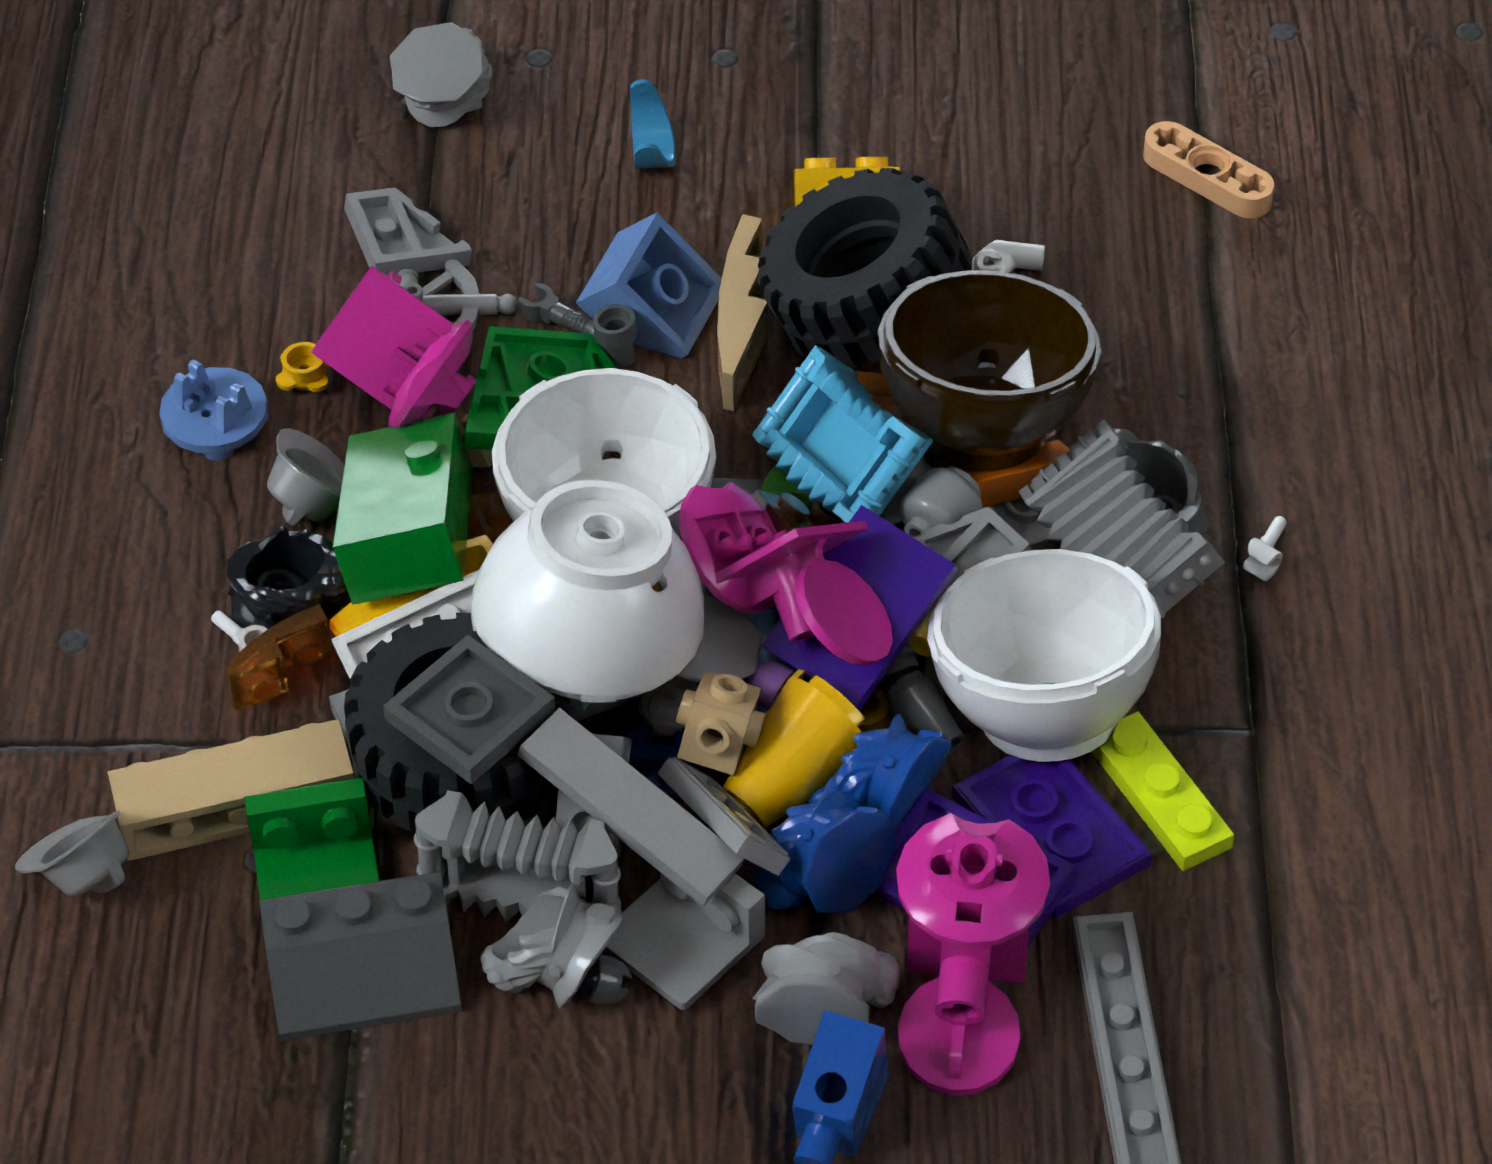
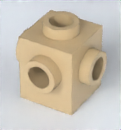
M705 671L696 692L688 689L685 690L678 710L676 723L685 725V730L677 758L734 776L745 745L755 747L762 729L765 713L755 710L761 688L747 684L734 675H718Z

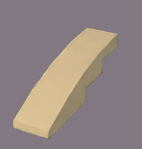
M742 214L727 252L718 301V370L723 409L730 411L735 410L768 339V303L764 299L757 279L758 263L762 249V218Z

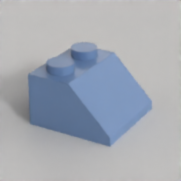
M657 212L616 234L576 303L592 318L599 309L608 305L620 304L630 307L635 313L638 335L634 344L681 359L689 354L719 300L722 278Z

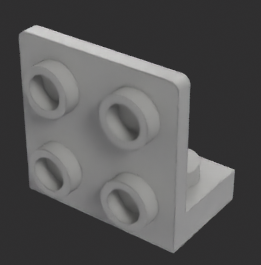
M660 872V879L622 912L623 923L603 951L609 956L625 963L630 972L680 1010H686L765 937V895L735 873L711 900L702 907Z

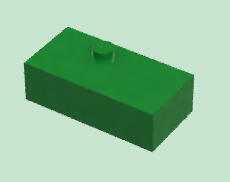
M455 412L414 421L400 428L386 427L349 436L333 549L352 605L463 581L473 467L467 449L462 448L463 435Z

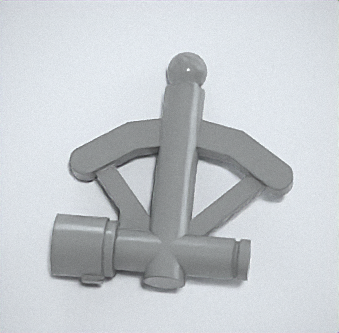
M456 259L447 260L445 262V272L423 288L418 284V273L415 270L402 269L398 272L402 276L400 286L441 315H461L453 323L454 325L464 320H469L474 324V330L479 315H497V312L510 315L518 308V301L511 294H504L502 296H497V294H480L475 277ZM451 281L456 284L462 293L434 294Z

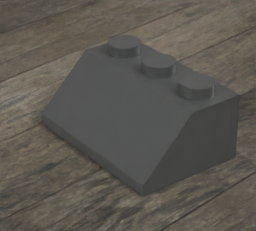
M440 872L259 900L280 1041L462 1012Z

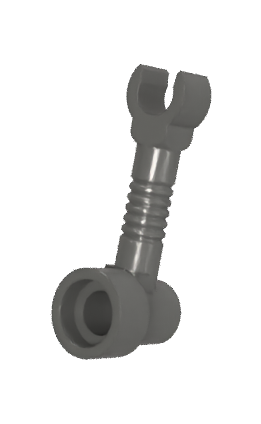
M535 283L537 300L539 302H530L527 299L519 298L522 315L526 320L544 322L546 324L554 322L574 333L592 334L616 368L628 367L636 360L634 341L637 338L638 329L635 313L630 307L620 304L608 305L599 309L592 318L563 304L560 298L553 294L549 286L541 283Z

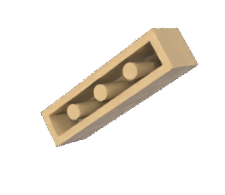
M339 719L323 723H309L297 729L266 736H252L235 743L208 749H195L182 755L151 762H137L124 768L108 771L116 811L119 810L121 812L117 817L121 833L128 845V861L250 833L244 796L354 779Z

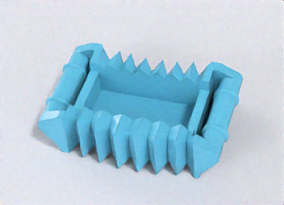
M815 345L801 366L795 368L796 373L772 407L767 408V414L752 435L759 444L769 449L766 455L778 461L777 469L788 474L786 480L798 486V491L808 495L810 501L814 503L816 501L823 502V508L835 513L846 523H849L861 505L880 516L934 440L924 432L882 409L878 403L872 401L873 396L866 391L867 387L857 381L858 374L851 367Z

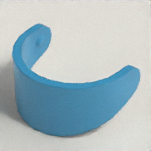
M645 79L636 80L630 85L635 169L674 167L677 160V149L672 124L665 104L651 81Z

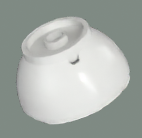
M604 368L582 370L562 375L549 381L543 380L519 396L520 401L511 409L499 427L492 448L493 474L497 489L505 509L513 522L524 512L534 508L537 501L546 492L560 485L578 480H604L630 486L648 495L660 505L667 514L672 529L679 538L681 537L679 529L681 503L690 488L695 485L711 487L716 463L714 435L705 415L698 409V402L677 384L672 386L664 380L637 371ZM613 451L621 454V459L610 458L602 460L606 452Z
M578 480L560 485L546 492L537 501L534 508L524 512L496 539L476 578L472 594L471 620L473 631H477V634L491 652L545 691L567 698L579 699L581 702H616L618 699H626L652 691L673 679L693 659L703 639L704 594L697 569L688 549L672 529L667 514L658 503L645 493L617 482ZM657 582L664 589L659 593L652 589V586Z
M1065 549L1030 550L1007 554L994 559L989 558L965 570L964 574L943 593L928 621L927 640L935 671L944 691L957 708L972 723L985 732V735L995 746L1005 753L1021 759L1037 762L1062 761L1089 753L1104 744L1113 734L1118 722L1129 712L1143 694L1159 657L1161 614L1154 596L1148 591V583L1128 566L1123 567L1113 561L1084 552Z

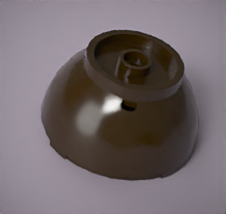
M968 270L944 273L934 277H926L906 286V290L902 292L884 313L878 327L880 366L886 386L902 415L915 428L934 440L927 449L931 454L959 467L974 470L1005 469L1022 464L1036 456L1043 447L1045 440L1058 433L1082 406L1091 389L1102 353L1099 334L1084 310V304L1063 289L1059 290L1050 284L1024 275L1002 271ZM982 362L995 364L996 368H978V366Z

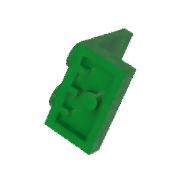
M363 777L244 796L254 851L260 900L379 881Z

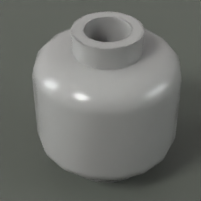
M956 467L931 468L923 473L900 503L899 511L905 524V533L915 538L922 535L921 531L940 524L950 525L956 523L964 515L983 509L980 497L981 490L977 482L968 473Z

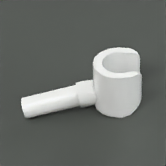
M1276 516L1265 535L1261 539L1254 537L1248 544L1247 552L1250 556L1244 561L1243 568L1262 581H1268L1281 564L1283 554L1276 550L1274 545L1287 525L1285 518Z
M220 610L212 615L211 621L239 645V659L242 665L246 667L257 665L256 653L250 648L252 646L262 647L268 654H273L272 634L264 626L251 625L241 628Z

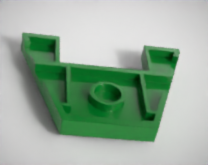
M489 326L477 371V382L474 385L462 437V448L492 450L498 429L511 409L520 401L519 396L543 380L549 381L556 377L582 370L617 369L592 334Z

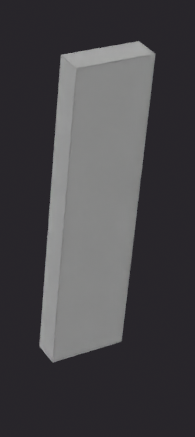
M560 707L520 746L518 756L593 818L605 821V827L702 907L741 868L745 858L735 854L720 837Z

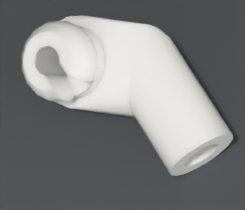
M995 240L973 257L972 270L1009 273L1019 268L1042 271L1045 245Z

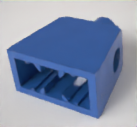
M824 1010L792 1106L796 1136L801 1139L794 1156L796 1164H833L837 1152L850 1156L858 1153L889 1076L885 1028Z

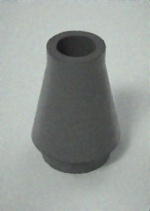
M914 671L902 677L888 690L885 699L890 705L889 715L893 718L896 714L902 715L907 730L912 734L917 735L920 730L942 732L945 738L951 740V748L948 755L964 742L965 735L958 727L934 678H926L921 671Z

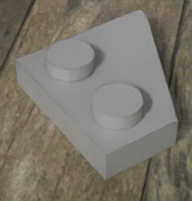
M397 188L346 194L344 210L369 268L374 266L387 275L390 271L398 273L402 269H413L417 273L445 269V262L450 259L458 260L463 266L470 265L472 253L470 245L464 240L454 244L439 232L441 222L428 212L416 208L412 200Z

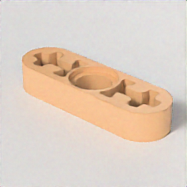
M1162 121L1151 125L1147 129L1143 157L1150 167L1237 216L1257 218L1265 215L1271 209L1274 180L1266 171L1179 123ZM1210 164L1218 167L1221 171L1217 174L1208 175L1200 173L1195 168L1199 165Z

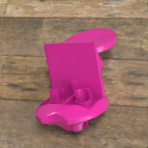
M371 266L314 346L311 353L391 409L388 427L400 428L414 421L422 420L433 405L442 410L440 415L456 412L459 405L477 382V379L468 374L467 377H464L458 372L469 356L474 324L469 320H464L454 325L400 286L402 276L398 273L390 271L385 275L374 266Z
M730 482L723 488H709L699 485L690 488L681 503L679 529L682 541L689 551L701 582L719 601L737 612L759 614L776 605L790 642H799L816 636L834 655L851 664L869 666L888 655L893 644L892 625L884 605L871 586L855 571L836 561L825 560L823 553L867 530L868 527L865 521L795 528L788 533L786 530L777 533L769 514L751 494L734 483Z
M950 813L924 824L905 844L896 868L899 900L909 915L907 972L939 975V977L921 985L906 1001L898 1022L897 1032L900 1056L913 1077L930 1090L950 1096L978 1094L998 1084L1014 1065L1021 1039L1018 1014L1008 996L988 980L1025 984L1029 926L1042 914L1050 890V877L1047 857L1033 835L1010 819L997 823L977 824L962 820Z

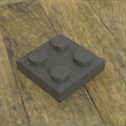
M467 635L385 703L383 708L385 721L472 784L555 712V698L478 641Z

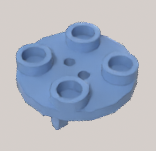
M193 359L188 365L189 373L187 375H183L180 372L177 373L174 377V383L162 397L159 412L162 429L166 436L179 447L196 453H203L207 459L221 461L232 456L235 449L240 448L255 438L269 420L267 398L262 385L249 374L232 368H204L203 364Z

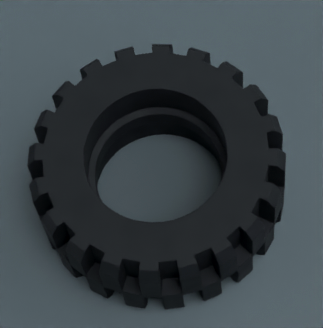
M881 168L879 173H874L870 169L855 171L852 177L844 179L842 176L829 180V185L819 191H816L815 188L802 196L803 201L796 207L790 206L781 215V224L773 226L766 237L765 245L767 247H762L758 263L757 279L759 288L790 344H793L796 351L805 358L813 347L817 345L852 369H860L862 363L868 362L873 366L880 365L878 327L884 313L902 292L906 290V286L929 276L934 277L944 273L972 270V258L968 252L969 248L940 191L932 183L926 182L924 178L904 171L902 174L901 171L894 168Z
M456 613V618L441 620L440 614L426 617L422 620L423 625L411 628L407 624L391 633L392 640L386 643L381 640L366 654L367 663L362 661L350 678L351 688L345 693L344 701L345 726L351 766L354 769L355 779L363 777L366 796L370 798L371 806L386 818H390L394 814L396 825L415 833V817L417 814L444 797L447 790L462 793L473 812L484 801L489 816L500 806L505 820L518 811L520 817L526 821L542 809L541 798L549 801L555 796L559 789L518 756L520 746L540 726L474 783L470 784L385 721L383 705L465 636H471L486 647L477 631H473L471 613ZM548 692L555 698V711L560 707L571 716L570 698Z

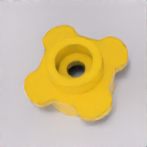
M298 342L284 350L280 356L282 372L276 376V384L280 389L289 391L295 388L299 391L320 392L328 387L329 381L326 372L330 366L311 353L316 344Z

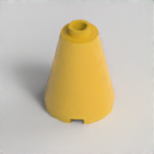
M798 669L788 678L764 718L756 746L747 745L741 755L734 776L729 775L723 785V788L764 829L785 817L788 808L805 804L814 792L826 786L829 779L836 774L843 764L842 755L848 754L858 747L853 741L854 735L862 733L857 726L865 718L842 693L819 676L815 675L808 683L804 681L805 670Z

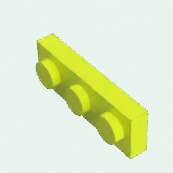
M1139 711L1122 718L1107 741L1091 751L1182 871L1233 847L1234 833Z

